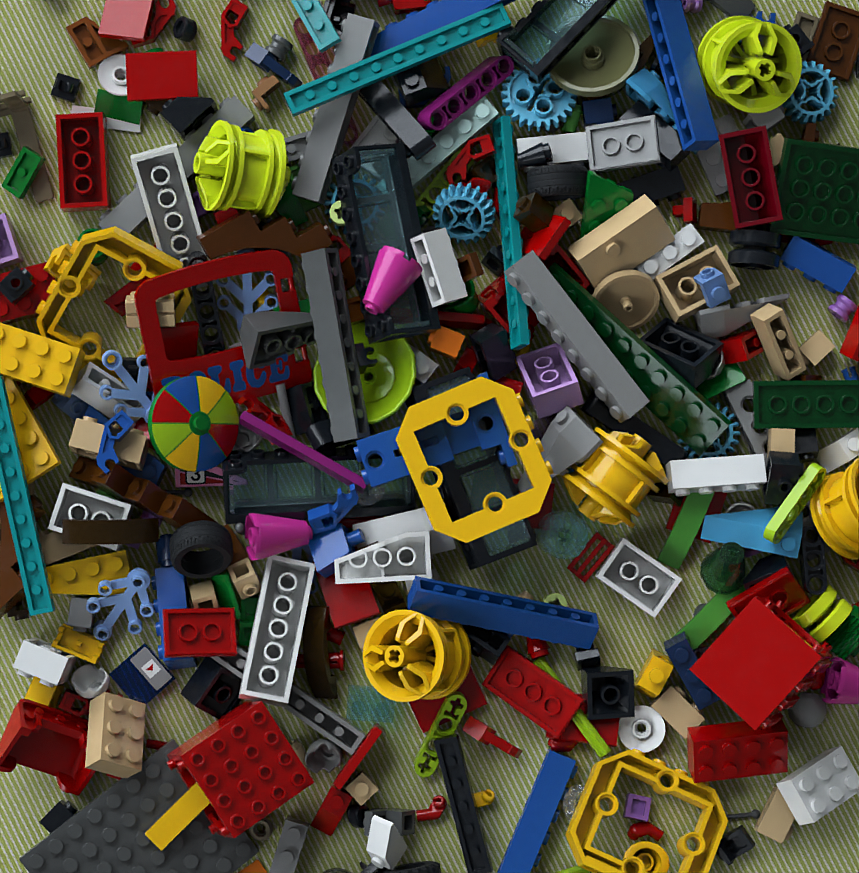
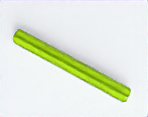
M540 657L533 662L561 682L544 657ZM580 708L572 719L597 755L600 758L605 757L611 751Z

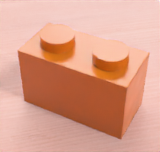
M441 326V329L429 335L427 344L430 345L429 351L456 361L465 335Z

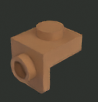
M274 74L270 77H263L257 83L258 87L252 91L254 99L251 101L259 111L264 109L267 114L271 109L264 99L280 87V82Z

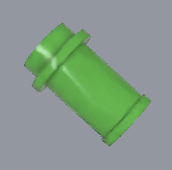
M576 104V107L572 108V116L566 115L567 119L563 124L562 131L576 133L580 115L584 113L582 106Z

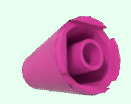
M383 246L379 250L363 299V303L366 305L365 309L374 315L384 313L415 282L423 271L421 265L415 259L411 258L408 261L403 257L405 255L403 251L391 246Z
M249 513L246 516L245 539H248L250 546H246L251 561H258L308 545L309 540H312L313 531L306 521L259 513Z
M832 658L830 661L833 664L830 668L826 669L825 682L822 688H820L821 693L825 694V698H822V700L828 704H859V667L843 658Z

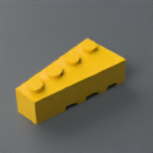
M122 550L47 566L46 570L52 594L100 595L98 593L100 581L125 578L133 570L129 550ZM107 586L101 587L104 590L109 589ZM126 588L113 589L110 595L123 593Z

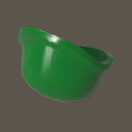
M473 281L465 283L467 297L440 305V307L448 312L472 314L479 305V297Z

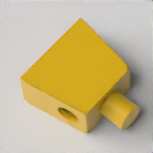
M653 648L634 682V689L652 699L656 698L674 668L670 658Z

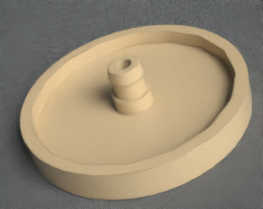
M622 270L607 276L597 285L592 294L594 298L630 330H635L651 320L660 303V294L653 279L649 275L637 270Z

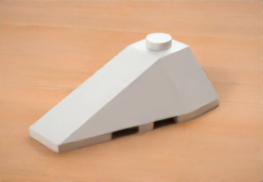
M424 507L352 525L354 531L360 528L365 537V542L358 544V548L376 541H384L404 532L429 531L430 554L456 549L452 537L433 530Z
M429 531L404 532L335 559V584L414 580L415 576L432 579Z

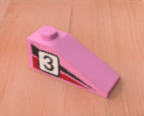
M216 466L200 472H186L175 468L176 488L223 486L222 468ZM229 475V486L248 485V480L237 475Z

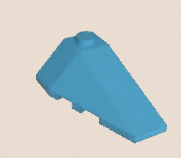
M643 68L628 78L625 82L626 95L635 103L639 100L678 132L668 93L661 82V77L655 71L651 70L649 72L646 68Z
M779 507L705 515L700 539L789 558H798L802 539L803 512L801 511L784 537L777 544L766 540L763 537V533Z

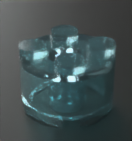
M555 510L545 515L538 522L536 539L546 554L558 559H571L579 556L587 544V525L574 513ZM564 532L565 537H559L558 533Z

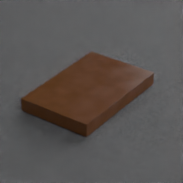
M829 1L825 2L812 41L815 45L809 51L806 58L807 64L809 61H815L816 65L824 64L823 71L826 69L831 70L828 75L829 77H835L837 80L848 83L859 52V11Z

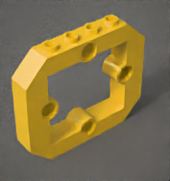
M114 226L84 234L80 241L75 239L69 250L72 254L69 261L63 260L58 270V273L61 274L57 281L52 280L46 291L50 294L46 301L41 300L35 312L39 314L36 323L41 336L80 348L86 353L81 369L89 362H92L122 382L114 370L107 369L102 363V356L106 350L102 349L103 339L101 336L91 331L84 333L80 337L57 325L71 298L78 296L80 293L83 276L98 250L123 263V274L131 281H139L144 276L153 278L184 268V264ZM132 262L139 263L142 268L138 271H134L129 267V264ZM73 280L76 283V287L68 288L65 286L64 281ZM191 287L171 293L175 294L176 323L180 322L192 301L193 293ZM91 342L96 345V349L89 350L84 344ZM143 344L141 345L135 358H138L140 355L143 354L146 355ZM110 355L107 358L108 363H112L115 360L114 355Z
M481 376L408 407L397 434L396 442L433 530L468 543L540 511L552 481L550 475L554 474L549 461L544 462L542 458L543 446L539 438L534 439L531 430L535 428L530 416L525 417L522 411V407L525 404L520 393L515 394L513 389ZM495 399L510 434L508 438L509 446L518 453L532 489L508 499L500 492H491L483 499L482 510L452 522L438 490L443 480L442 472L435 466H428L414 432L442 420H446L451 426H461L468 419V409ZM458 407L462 409L464 415L461 420L455 421L451 419L449 412L452 408ZM518 433H523L527 437V444L523 447L517 446L514 442V436ZM432 471L436 473L438 480L434 485H427L424 482L423 477L426 472ZM497 497L501 500L502 506L500 510H490L488 507L490 498Z
M632 749V751L626 750L598 761L591 769L565 833L578 867L592 873H627L626 865L630 863L634 866L635 873H648L645 871L644 863L638 857L631 856L620 860L591 847L601 819L610 817L618 810L619 802L616 796L612 794L619 773L622 772L650 785L653 791L659 795L670 794L702 809L694 832L681 836L677 841V851L684 857L678 873H709L728 823L716 790L709 786V782L694 783L693 779L688 777L687 772L677 768L675 770L666 767L667 764L662 760L646 758L645 753L637 749ZM661 776L668 778V788L661 784ZM601 800L608 802L609 810L607 812L601 809ZM688 839H691L692 841H694V843H695V850H694V851H691V850L688 849V847H687V840H688Z

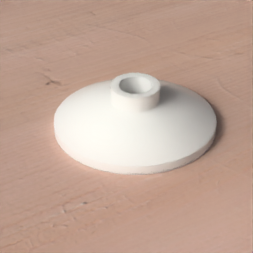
M115 54L104 59L98 68V80L101 86L109 93L118 96H127L125 54Z
M637 705L635 706V717L620 718L618 734L621 742L628 749H637L645 753L654 750L661 744L665 736V723L662 716L652 707ZM641 723L646 726L645 731L642 732L637 729V726Z

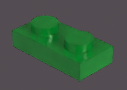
M23 146L1 186L17 198L24 199L46 159L28 146Z

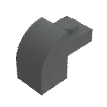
M372 808L371 811H365L363 821L365 836H369L371 820L374 815L394 823L401 836L415 834V810Z

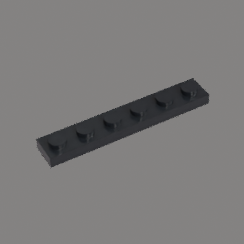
M455 734L436 738L434 745L468 873H491L493 866L459 736Z

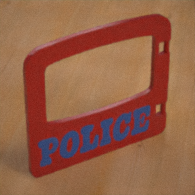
M269 249L218 258L143 281L137 287L134 294V303L154 397L166 384L185 376H202L214 380L229 393L234 404L238 403L237 401L245 395L251 394L258 398L277 393L275 385L285 383L286 389L311 381L312 371L306 344L298 347L301 348L303 360L296 361L294 354L290 356L283 354L275 358L276 362L269 366L250 370L246 367L242 346L207 355L176 360L167 359L156 301L160 297L194 285L235 275L271 271L280 311L300 312L293 280L292 265L289 258L283 252ZM287 278L289 290L282 292L280 279Z

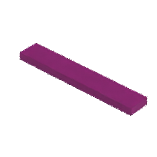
M243 411L239 418L240 425L348 486L355 484L358 492L363 494L366 490L367 485H365L363 477L247 411Z

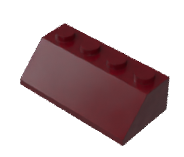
M766 125L720 134L719 141L736 230L783 220Z

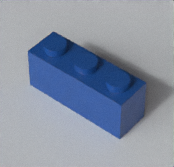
M791 236L780 255L783 266L792 271L795 268L804 272L803 277L812 282H815L817 279L824 283L823 288L834 294L836 291L843 293L856 271L855 265L805 237Z

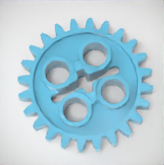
M531 60L528 61L533 67L535 66ZM514 68L512 76L510 75L506 78L507 83L502 84L503 91H501V99H504L502 100V107L506 108V115L512 114L511 122L519 120L520 128L524 124H528V131L533 126H536L537 132H540L541 126H545L546 130L549 131L551 124L558 128L559 120L565 123L566 115L572 116V108L576 107L575 100L577 95L560 88L552 80L549 73L540 83H533L530 81L532 80L530 76L520 69L518 71ZM551 90H558V91H560V93L554 94V93H551L550 91H551ZM525 97L528 100L520 101L518 98ZM546 108L548 111L541 112L538 109Z

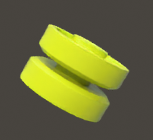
M827 584V588L822 594L812 595L810 597L811 602L801 607L793 617L802 628L810 627L808 633L819 643L828 638L844 622L853 609V606L843 598L835 601L837 591L830 584Z

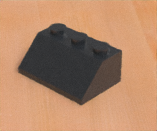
M667 317L640 338L695 389L709 378L723 349L722 342L680 323L675 324L673 320Z

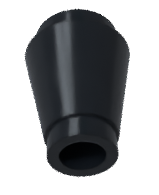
M541 142L517 154L521 168L548 165V162L553 161L549 143L543 144Z

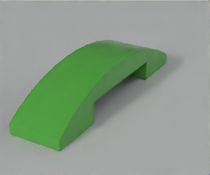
M692 492L686 496L657 561L679 570L701 526L714 493L702 495L699 492Z
M733 575L717 591L713 598L674 636L685 631L692 646L696 649L732 613L727 607L726 602L746 590L744 584Z

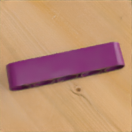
M509 56L488 57L419 113L417 122L424 130L444 129L510 76L514 70L513 60Z

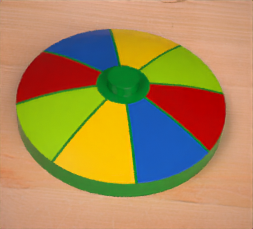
M202 376L177 378L166 384L157 393L151 404L148 415V432L151 443L157 454L167 464L178 470L200 472L216 467L228 457L237 440L239 419L234 401L229 393L212 379Z

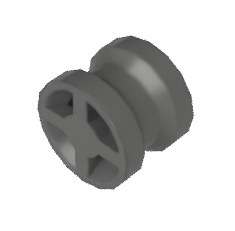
M273 34L271 44L267 45L265 49L273 54L278 61L284 62L287 52L291 51L294 46L283 37Z

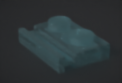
M348 685L347 720L393 723L395 701L381 695L373 686Z

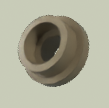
M265 817L249 828L252 838L258 841L268 839L273 831L271 821ZM259 824L264 825L266 828L265 832H258L257 826Z

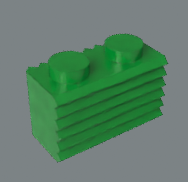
M855 604L844 622L823 641V643L825 641L828 643L827 647L829 645L833 647L831 652L845 660L850 655L855 657L859 653V607Z

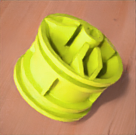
M732 16L716 23L703 37L696 57L706 92L717 101L732 105L748 113H764L782 105L795 91L802 71L801 52L793 36L779 25L761 21L750 16ZM740 40L742 41L744 51L740 48L738 44V41ZM754 78H756L759 84L757 88L755 86Z
M224 120L216 121L199 147L193 163L194 173L199 174V177L196 176L195 180L203 208L208 211H215L217 209L225 211L232 207L249 210L250 213L255 212L259 219L270 217L281 200L290 180V168L286 166L288 164V156L282 133L276 129H269L268 131L259 129L254 133L244 132L238 125L229 124Z

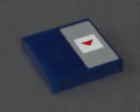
M146 643L109 674L130 699L148 704L176 679Z

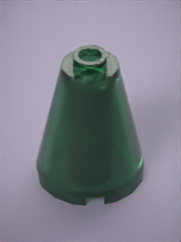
M728 542L707 554L703 559L700 567V576L709 590L717 594L728 595L739 590L744 585L742 581L747 576V565L744 550L739 544Z

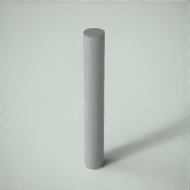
M285 383L275 385L281 414L293 434L291 437L296 439Z

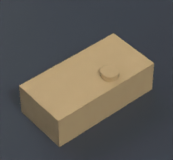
M644 194L573 243L567 250L582 274L591 283L590 286L595 290L597 285L607 276L618 271L634 269L673 242L675 238L657 206Z

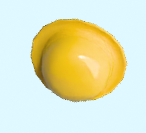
M641 841L631 845L623 859L631 856L638 857L644 863L645 871L648 873H667L670 867L669 857L665 850L658 844L649 841ZM627 863L626 872L635 873L634 866Z

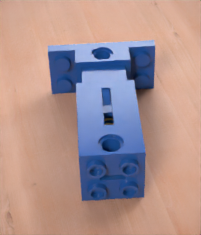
M487 372L479 374L476 377L478 378L482 376L484 378L489 379ZM495 399L468 409V419L461 426H451L446 420H442L414 432L428 466L438 467L453 462L455 455L476 448H480V451L483 452L498 446L500 450L496 453L500 465L505 464L506 469L518 464L514 451L509 446V436ZM461 411L450 415V417L458 421L463 418L464 414ZM481 419H488L492 424L491 429L487 431L482 430L479 426V421ZM401 426L356 441L357 447L353 449L357 461H363L365 469L361 470L365 485L370 484L371 488H375L411 476L396 442ZM371 456H380L382 464L376 468L369 465Z

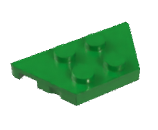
M588 171L580 239L633 202L634 194L632 190L624 186H618L614 181L608 178L604 179L593 171Z

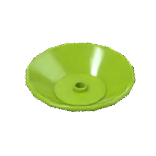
M365 322L352 325L354 344L363 343L365 349L373 347V354L367 355V358L370 360L377 359L378 361L374 367H367L365 373L360 374L368 424H376L397 413L410 397L417 376L415 354L406 338L369 344L368 337L365 335ZM317 358L313 370L314 390L323 409L327 411L326 394L322 385V371ZM372 374V379L367 381V376Z

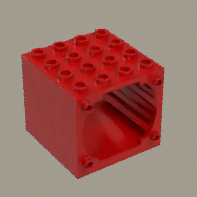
M755 596L689 669L754 730L768 729L775 726L784 716L781 712L792 708L800 699L797 696L798 693L807 691L816 681L813 677L818 673H823L832 664L829 659L833 656L829 652L833 647L831 645L827 647L828 643L826 641L821 645L784 611V608L787 606L782 604L781 600L775 603L769 597Z
M262 701L243 702L167 754L169 761L166 762L167 766L171 771L176 769L188 789L197 782L210 802L202 810L211 823L208 828L213 835L217 833L224 838H236L314 783L312 777Z

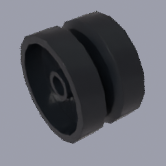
M731 230L729 244L739 249L728 252L727 262L729 266L748 270L779 269L780 256L770 251L780 249L782 235L761 230Z

